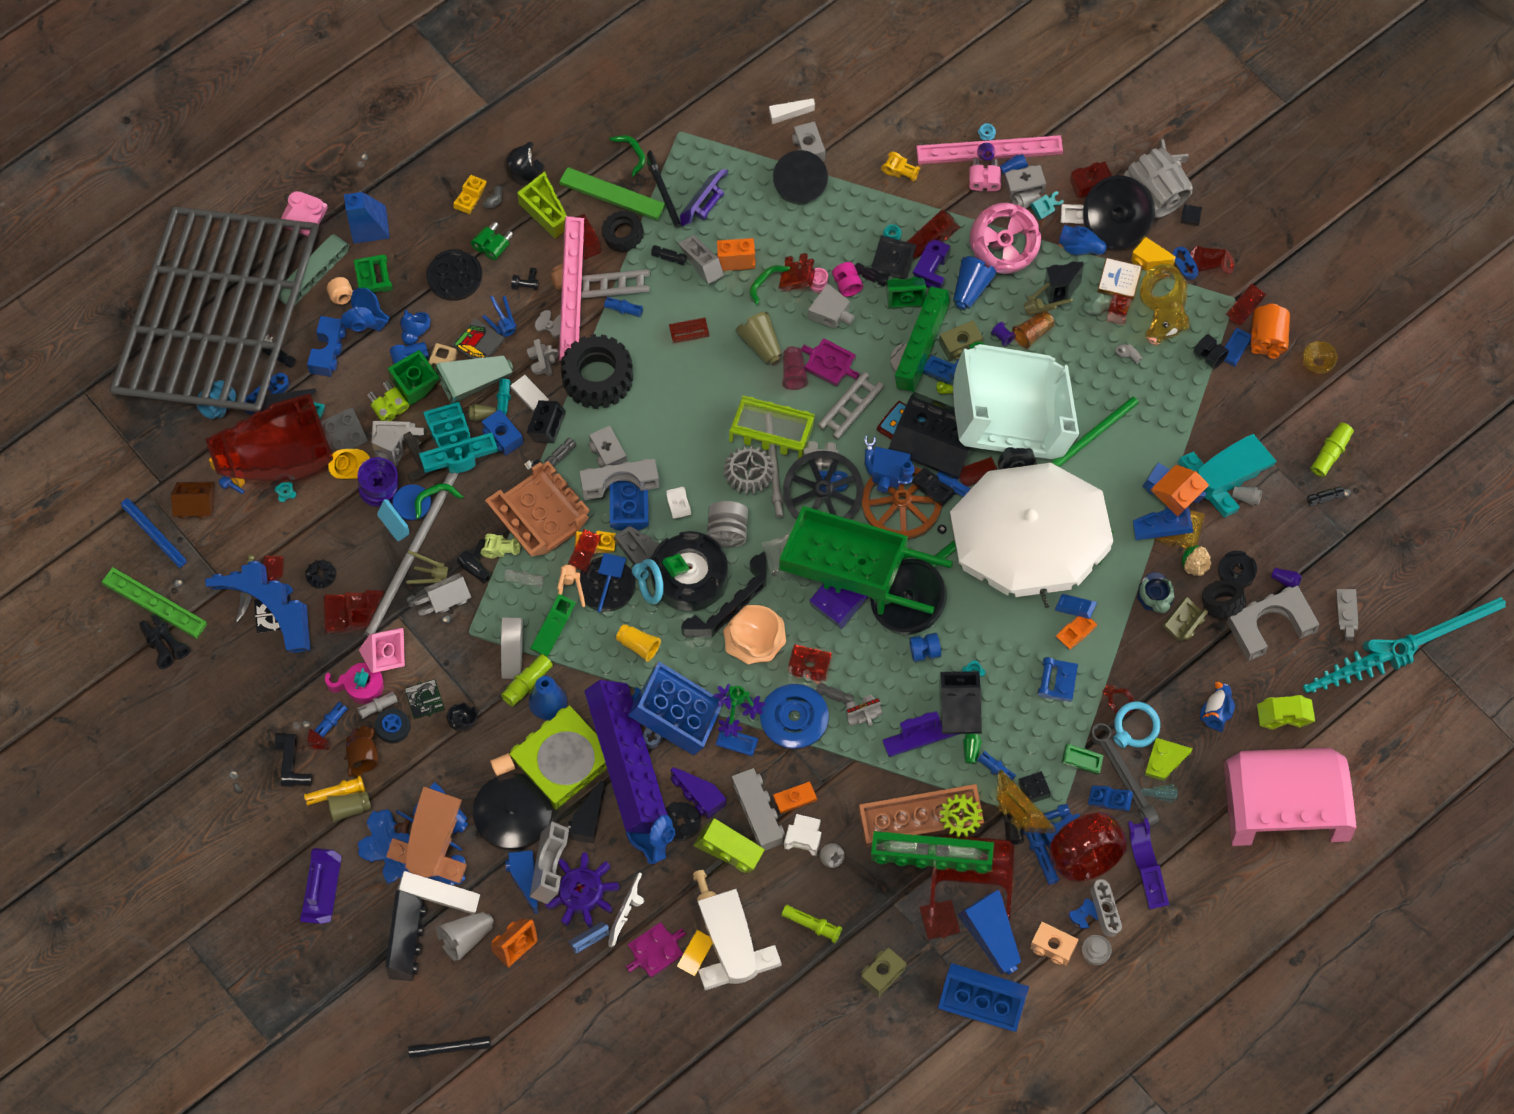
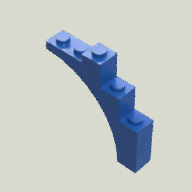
M250 561L248 565H242V572H230V575L227 576L215 574L212 575V578L205 579L206 587L211 590L229 589L241 591L259 599L278 621L284 636L286 650L292 654L311 651L307 606L299 600L288 602L287 588L280 581H269L267 584L266 566L259 563V561Z

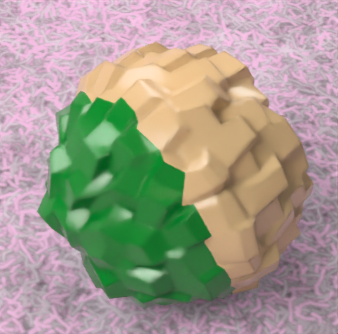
M1198 545L1186 548L1182 555L1183 569L1188 574L1202 576L1204 572L1210 569L1211 557L1206 548Z

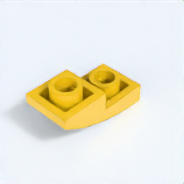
M470 175L462 186V192L455 200L453 208L470 215L479 201L487 181Z
M576 531L574 552H614L615 540L613 538L616 533L596 531L594 534Z
M697 930L677 967L695 976L712 946L710 936Z

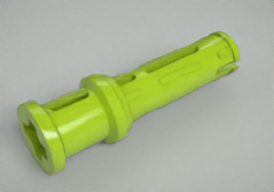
M786 905L783 909L782 917L812 929L816 935L825 936L831 939L833 943L837 942L842 931L841 926L836 927L828 923L826 919L819 920L789 905Z

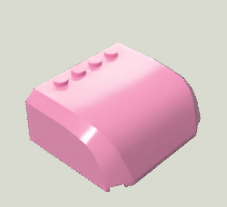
M1330 747L1240 751L1223 762L1232 846L1252 845L1255 834L1259 831L1329 829L1331 842L1351 841L1356 830V819L1349 766L1344 755Z

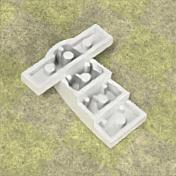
M736 889L698 901L706 929L720 961L718 964L698 970L705 990L727 983H744L754 978L758 973L781 966L775 945L754 952L748 925Z

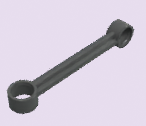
M1104 723L1096 724L1092 729L1091 739L1096 745L1102 746L1126 789L1133 792L1132 799L1139 809L1142 821L1144 818H1148L1150 826L1158 823L1159 817L1156 810L1147 802L1111 740V728ZM1105 730L1108 733V737L1106 739H1098L1094 732Z

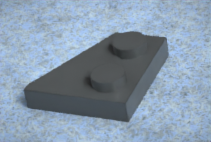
M631 526L619 532L613 538L633 565L641 563L645 559H651L659 543L651 540L650 536L639 533L638 530Z

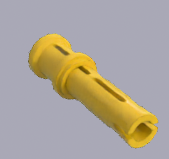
M360 775L353 780H343L339 785L304 794L305 801H307V806L326 801L327 796L345 795L360 791L365 792V786Z

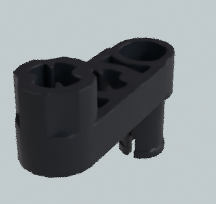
M276 733L275 750L283 751L282 787H294V785L312 786V774H296L294 772L297 734Z

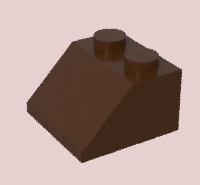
M176 482L171 493L172 516H178V518H188L189 516L206 518L211 516L214 506L215 482Z

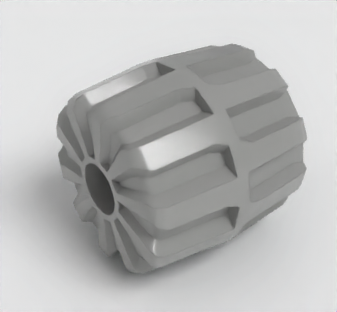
M1162 147L1158 150L1156 148L1152 149L1147 155H1141L1139 161L1133 162L1124 173V176L1140 181L1149 190L1154 201L1156 218H1161L1174 212L1192 194L1193 185L1185 172L1167 150Z

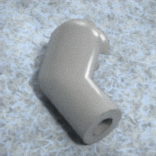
M1118 345L1115 349L1118 356L1130 357L1136 364L1143 359L1132 345Z

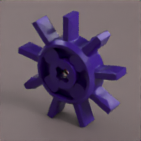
M582 852L580 868L571 870L563 859L558 861L560 868L565 872L560 881L559 896L552 899L548 904L545 903L548 910L562 904L565 905L567 910L561 920L565 926H568L574 913H583L587 926L593 927L590 911L598 906L611 914L613 909L607 902L602 900L604 892L620 890L617 882L602 883L600 880L610 869L609 863L605 861L595 871L588 869V854Z

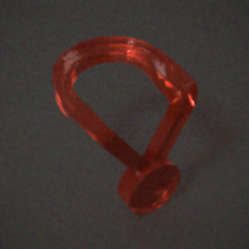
M1109 684L1102 690L1105 696H1109V705L1116 714L1118 710L1113 702V694L1123 693L1130 702H1135L1128 689H1115L1112 684ZM1130 710L1129 712H1127V713L1125 714V716H1127L1128 714H1130L1133 710Z

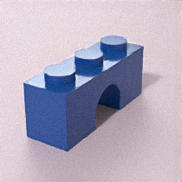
M321 316L316 333L318 341L326 342L328 345L323 349L312 348L307 366L311 374L331 377L333 370L335 371L337 368L336 358L337 354H340L342 350L341 340L345 338L346 327H344L341 319Z

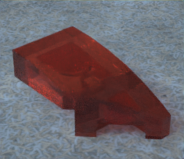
M264 556L263 565L266 566L267 584L269 581L279 580L283 576L284 557Z

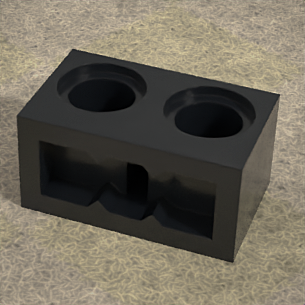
M538 400L526 433L534 442L554 443L566 411L558 401Z

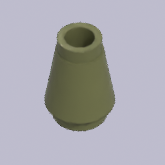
M479 404L469 406V421L479 422L485 420L496 412V407Z

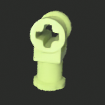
M486 534L484 538L486 542L480 553L486 558L494 559L504 557L505 553L517 555L520 552L521 546L516 538L506 540L503 535Z

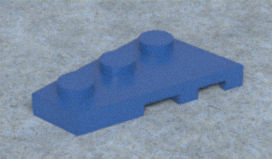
M1189 506L1179 516L1168 507H1165L1166 509L1158 513L1152 512L1133 520L1135 540L1193 533Z

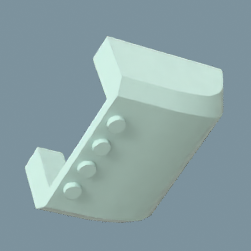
M981 344L976 345L972 349H964L962 351L953 383L954 408L959 441L967 447L1004 452L1008 447L1031 448L1035 457L1046 459L1063 457L1079 435L1068 366L1056 363L1055 358L1049 355Z

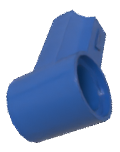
M425 342L406 347L405 345L391 347L389 352L393 365L419 349L426 359L429 358Z

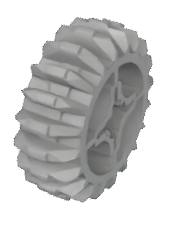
M744 445L743 450L736 448V453L730 452V458L726 457V464H724L723 469L726 482L731 484L732 490L737 488L738 493L744 490L746 495L748 491H752L754 495L755 490L762 492L763 487L767 488L769 486L768 482H772L773 477L771 475L775 473V470L772 469L774 463L771 462V456H767L766 450L761 452L760 447L755 450L753 445L750 446V449H746ZM749 465H751V469H750V471H749V475H747V471H748V469H749Z

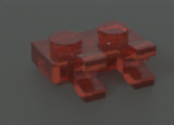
M807 253L800 254L799 262H793L792 256L785 257V266L791 268L786 272H782L778 288L782 291L812 286L815 269L812 266L815 260L807 259Z

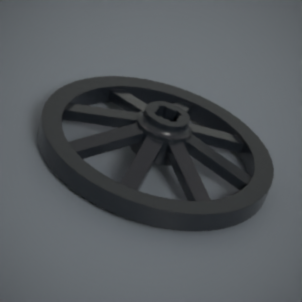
M814 451L799 458L788 470L783 484L784 501L790 514L797 520L799 512L794 505L813 496H816L812 509L818 510L821 501L825 500L829 513L836 515L830 496L852 506L843 516V518L851 520L862 503V478L856 466L845 456L832 451ZM826 458L833 460L825 479H822L814 461L815 459ZM809 462L817 482L815 483L796 476L795 473L801 466ZM839 462L852 474V476L830 483ZM791 481L814 488V490L794 499H791L790 496ZM855 481L857 488L856 498L853 500L833 489ZM825 486L827 488L826 492L819 490L820 487Z

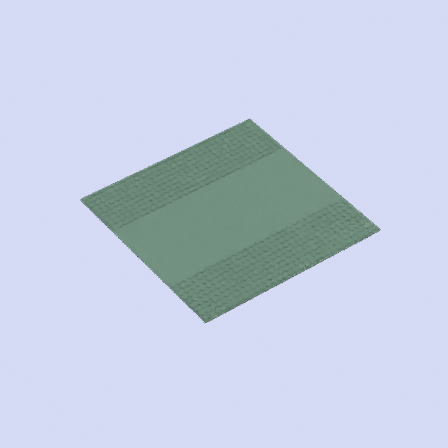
M679 132L661 172V177L679 220L682 211L708 177L722 169L729 170L727 177L719 179L715 184L724 192V195L716 202L705 220H701L694 213L691 224L675 228L666 207L658 221L645 216L642 217L641 224L644 229V237L641 239L640 244L628 251L620 272L649 269L650 276L644 277V285H649L650 292L609 296L610 298L621 301L625 299L628 300V303L643 306L642 315L639 318L627 313L623 315L619 311L604 308L594 331L596 337H601L602 334L607 335L608 339L611 337L617 339V344L621 342L625 346V350L629 351L633 368L632 386L623 399L619 398L617 404L613 405L611 403L607 408H603V406H598V409H593L592 406L587 408L582 406L581 402L577 404L573 401L572 397L567 396L563 405L566 412L555 442L547 443L540 461L544 464L545 459L552 456L551 454L561 444L564 445V441L567 438L574 440L576 446L571 451L569 450V453L560 462H556L557 465L554 468L557 471L555 475L559 473L567 482L568 486L566 488L571 487L580 498L578 501H583L590 510L587 514L589 518L579 532L595 534L596 531L618 534L621 532L620 530L610 527V485L606 488L603 497L584 500L579 471L587 468H600L596 460L598 456L595 452L592 453L589 448V435L610 426L626 454L627 462H638L643 459H655L659 488L648 490L649 526L638 530L639 533L650 536L651 540L659 544L667 537L670 539L679 535V532L694 531L707 535L709 506L715 502L733 501L743 504L748 508V522L745 525L747 527L746 543L732 548L721 547L728 563L727 585L723 594L716 602L701 610H678L668 606L662 600L655 605L649 604L643 598L638 579L635 578L634 594L625 606L615 611L599 613L586 604L585 607H582L576 580L571 585L564 584L562 595L576 602L547 658L553 663L608 681L627 683L628 687L633 689L635 687L642 689L656 663L659 661L713 695L720 693L718 686L723 687L725 690L726 686L730 684L732 687H743L745 692H749V696L753 701L757 696H760L759 702H764L772 691L781 686L800 684L816 691L819 683H824L827 687L831 686L844 691V694H852L854 696L853 702H856L857 705L863 704V698L871 694L875 699L879 698L883 714L872 719V726L869 727L866 722L850 726L846 715V705L843 704V701H835L827 698L824 694L822 697L826 702L829 712L828 726L822 737L810 746L943 790L976 784L980 802L1005 810L1009 809L1011 812H1014L1016 807H1021L1022 815L1026 817L1031 815L1033 818L1058 809V805L1066 804L1077 772V768L1061 764L1065 745L1071 744L1083 749L1085 748L1155 538L1135 540L1133 520L1152 512L1158 513L1165 510L1166 507L1156 495L1148 493L1142 486L1158 462L1171 470L1175 465H1179L1178 460L1184 455L1213 369L1205 363V359H1201L1194 354L1193 350L1198 342L1207 334H1210L1217 340V345L1221 344L1235 304V298L1142 270L1134 301L1103 294L1109 297V310L1104 311L1102 315L1089 314L1083 310L1082 304L1087 301L1091 294L1098 291L1106 259L1091 254H1070L1065 251L1064 246L1060 247L1058 244L1041 240L1039 252L1029 266L1012 274L996 273L969 309L962 310L955 306L956 303L953 299L961 260L963 257H974L975 255L970 247V230L974 219L828 176L825 191L817 199L808 204H793L784 200L774 186L773 172L778 160ZM656 184L651 198L664 203ZM712 191L708 193L698 206L701 210L713 196ZM890 224L897 225L901 229L902 234L899 240L917 245L907 279L914 277L913 270L929 242L938 240L950 245V255L944 265L940 264L935 273L944 278L943 289L949 292L950 305L928 360L933 355L955 364L958 359L949 361L939 344L940 334L972 320L983 336V343L985 345L1049 355L1055 358L1056 363L1062 366L1067 365L1069 369L1079 435L1073 444L1132 396L1139 402L1138 405L1060 466L1061 469L1103 491L1110 528L1114 533L1111 550L1103 558L1101 565L1094 564L1090 574L1079 586L1074 584L1072 590L1047 593V589H1041L1040 594L1015 597L1014 593L1009 592L1007 596L988 585L986 578L981 581L963 571L961 564L959 565L957 552L954 551L946 558L953 561L951 569L940 565L935 567L944 579L947 589V599L942 614L929 628L911 635L897 634L886 629L873 614L871 597L869 596L842 629L815 610L809 600L823 583L779 570L780 556L796 522V519H794L786 507L784 496L782 504L783 517L776 518L775 507L772 504L771 497L773 495L772 482H768L769 486L767 488L763 487L762 492L755 490L754 495L752 491H748L747 495L744 493V490L738 493L737 488L732 490L731 484H727L723 469L724 464H726V457L730 458V452L736 453V448L743 450L745 445L744 437L734 434L733 442H729V430L743 395L815 414L814 426L809 441L818 443V449H825V443H835L838 453L848 458L858 469L864 490L866 483L872 477L868 474L864 464L865 449H867L865 437L868 436L867 443L871 444L874 442L875 436L876 444L873 446L874 450L875 447L888 449L893 434L882 428L881 425L899 403L906 406L910 396L914 393L897 388L895 372L892 370L890 361L894 348L900 344L908 343L922 307L888 309L886 285L881 286L877 281L876 283L862 277L861 274L858 276L863 283V289L853 296L845 297L850 301L849 313L855 315L853 323L848 325L841 321L838 327L833 329L808 319V309L820 294L812 291L810 288V273L815 268L825 269L828 273V284L840 293L838 284L832 276V270L845 262H852L854 266L856 263H860L864 267L871 268L881 235L883 236L884 229ZM991 224L987 226L996 233L1008 230ZM1017 233L1013 235L1014 240L1011 245L1020 254L1025 248L1026 239L1025 235ZM695 235L717 256L718 240L754 238L755 269L723 271L724 276L708 284L698 274L688 258L684 265L677 264V261L671 262L661 259V256H652L651 250L654 245H657L661 249L666 248L676 251L677 254H684L678 243ZM988 243L987 247L992 255L997 259H1003V249L994 250L990 243ZM1073 261H1083L1082 280L1070 297L1073 299L1072 302L1031 316L1026 313L1024 303L1028 301V296L1044 286L1047 267L1065 265ZM775 265L791 267L786 272L772 273L758 287L756 294L759 297V303L755 305L750 297V288L760 274L767 268ZM888 276V280L894 279V277ZM627 278L626 287L636 286V278ZM618 280L615 281L613 288H618ZM926 287V296H927L928 291H929V289H930V288H928V287ZM1045 290L1035 297L1041 299L1044 305L1049 304ZM763 311L765 313L767 311L770 315L782 352L781 360L774 365L766 364L735 331L741 323L744 326L748 318ZM1168 321V328L1163 327V322ZM1000 322H1003L1010 332L1016 334L1014 340L1007 346H1003L1002 341L997 336L991 334L992 329ZM1173 328L1178 329L1175 336H1166ZM1146 337L1157 339L1156 343L1159 344L1152 345ZM823 338L856 355L851 369L859 372V376L866 372L869 375L867 378L868 382L874 386L878 382L884 385L883 389L838 440L833 438L832 435L835 431L830 427L826 426L821 430L817 425L856 380L846 375L836 387L804 370L810 355L801 351L802 346L806 344L814 349ZM1118 345H1132L1143 359L1136 364L1130 357L1118 356L1115 349ZM596 361L584 366L579 374L586 380L599 382L609 378L615 369L608 363ZM922 373L915 392L954 407V394H939L936 384L940 380ZM862 386L855 392L862 399L869 393ZM849 399L843 407L853 412L858 404ZM743 409L738 426L766 433L764 415ZM838 412L832 420L841 426L847 418ZM772 417L774 435L801 441L806 425ZM752 439L751 445H753L755 450L760 447L761 452L765 451L762 449V441ZM745 445L746 449H750L751 445ZM775 445L780 492L783 495V484L786 474L794 462L798 460L799 451L789 449L787 455H783L780 453V446ZM971 447L958 482L972 489L988 471L999 470L998 459L1004 452ZM1035 457L1037 464L1050 463L1054 460ZM911 461L915 467H918L920 469L925 468L930 472L934 473L935 475H937L939 472L927 466ZM839 462L835 471H842L847 473L848 476H852L851 472ZM805 463L795 473L796 476L815 483L817 482L809 463ZM749 465V469H748V471H747V475H749V471H750V469H751V465ZM822 467V471H828L830 467ZM791 481L790 496L791 499H794L814 490V488ZM855 481L849 483V487L839 493L855 500L857 492ZM913 483L904 484V489L907 490ZM875 485L870 493L869 500L892 495L888 492L878 491L877 485ZM685 487L691 515L673 519L668 506L666 491ZM917 489L913 494H911L914 496L928 497L919 489ZM955 493L942 506L940 516L935 525L923 535L908 539L907 548L935 555L952 542L954 536L950 511L963 497ZM816 496L794 505L799 513L802 506L812 508ZM830 496L836 515L843 517L852 506ZM822 500L818 510L829 513L825 500ZM911 502L928 519L931 517L935 504ZM861 503L859 510L851 520L870 525L863 514ZM893 503L869 507L871 513L878 521ZM896 509L884 523L885 527L901 531L900 510ZM909 509L906 510L907 530L923 525ZM941 524L947 528L944 534H940L937 531V527ZM511 532L509 533L507 540H512L513 538H515ZM575 535L548 554L530 556L522 546L517 555L505 553L504 557H499L470 626L469 635L501 645L502 618H522L523 653L538 657L540 654L531 650L530 647L553 600L558 595L557 586L561 567L572 565L576 568V573H580L587 564L592 562L591 560L603 557L604 553L574 552ZM615 541V551L606 554L625 557V564L632 570L634 565ZM764 551L766 553V587L747 605L768 607L784 621L786 643L770 662L746 664L728 654L725 650L723 629L731 620L712 637H684L681 627L687 618L696 615L706 624L712 615L720 612V608L726 602L729 603L734 599V595L740 589L743 590L747 587L748 582L755 577L750 572V560L755 555H759ZM647 567L649 576L646 579L649 593L654 597L655 591L651 581L650 567ZM1062 594L1097 602L1091 619L1097 623V627L1071 650L1056 638V635L1068 623L1071 624L1078 617L1055 611ZM623 624H627L630 627L633 626L640 631L661 639L660 647L652 660L646 662L638 654L616 640V635ZM937 633L941 657L934 659L926 657L923 661L914 662L911 655L909 638L916 636L924 638L927 634ZM1050 657L1054 660L1078 664L1072 702L1038 696V689L1041 688L1044 670L1043 658ZM976 660L982 669L985 670V675L983 677L980 676L982 733H971L981 736L982 745L978 758L986 751L997 761L1003 762V766L1016 774V777L1008 785L996 774H991V770L977 761V764L965 763L963 739H965L966 734H958L891 757L888 756L882 740L900 734L901 722L920 717L925 713L937 711L941 721L940 672H962L964 666ZM1055 668L1051 669L1048 688L1054 691L1057 669ZM724 703L718 716L727 719V717H730L731 708L728 709ZM741 704L736 705L733 721L739 720L740 724L763 731L760 714L756 713L755 718L751 719L750 713L743 716L746 708L741 707ZM792 711L788 717L792 721H797L800 719V713ZM786 728L784 729L785 731L792 732V733L801 732V730H799V731H790V730H787ZM1042 771L1051 792L1050 797L1027 805L1018 780L1019 778ZM1061 816L1045 821V823L1054 822L1056 824L1060 822Z

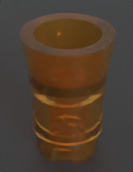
M1044 311L1014 326L1012 332L1016 334L1015 339L1019 345L1028 349L1037 339L1054 326L1055 321L1052 315Z

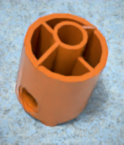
M1266 304L1254 309L1251 332V352L1253 354L1268 355L1269 358L1276 359L1279 358V354L1288 350L1290 312L1286 308L1277 304Z

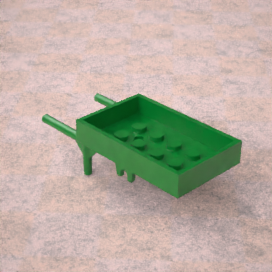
M802 506L780 556L779 570L822 582L825 589L829 590V587L832 586L836 589L837 593H840L842 588L869 596L877 603V613L879 615L884 613V605L889 603L933 614V606L889 594L890 588L903 559L913 557L950 569L953 561L907 548L908 536Z

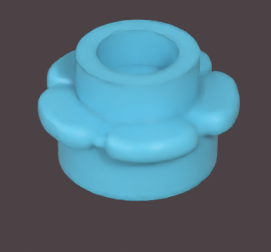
M986 123L979 128L978 134L982 140H992L995 137L996 130L993 125Z

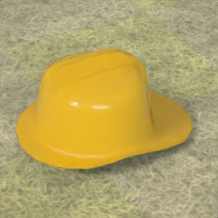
M360 449L336 450L327 460L329 472L335 478L357 479L359 467L370 457L365 451Z

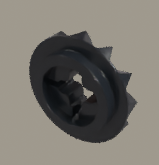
M324 559L315 560L305 570L307 582L315 588H326L336 578L335 567L331 562ZM318 568L324 572L323 579L319 575H315L318 573Z

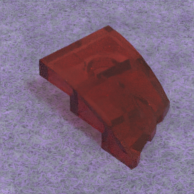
M366 590L364 593L345 592L344 595H324L325 633H343L367 628L383 595V591Z

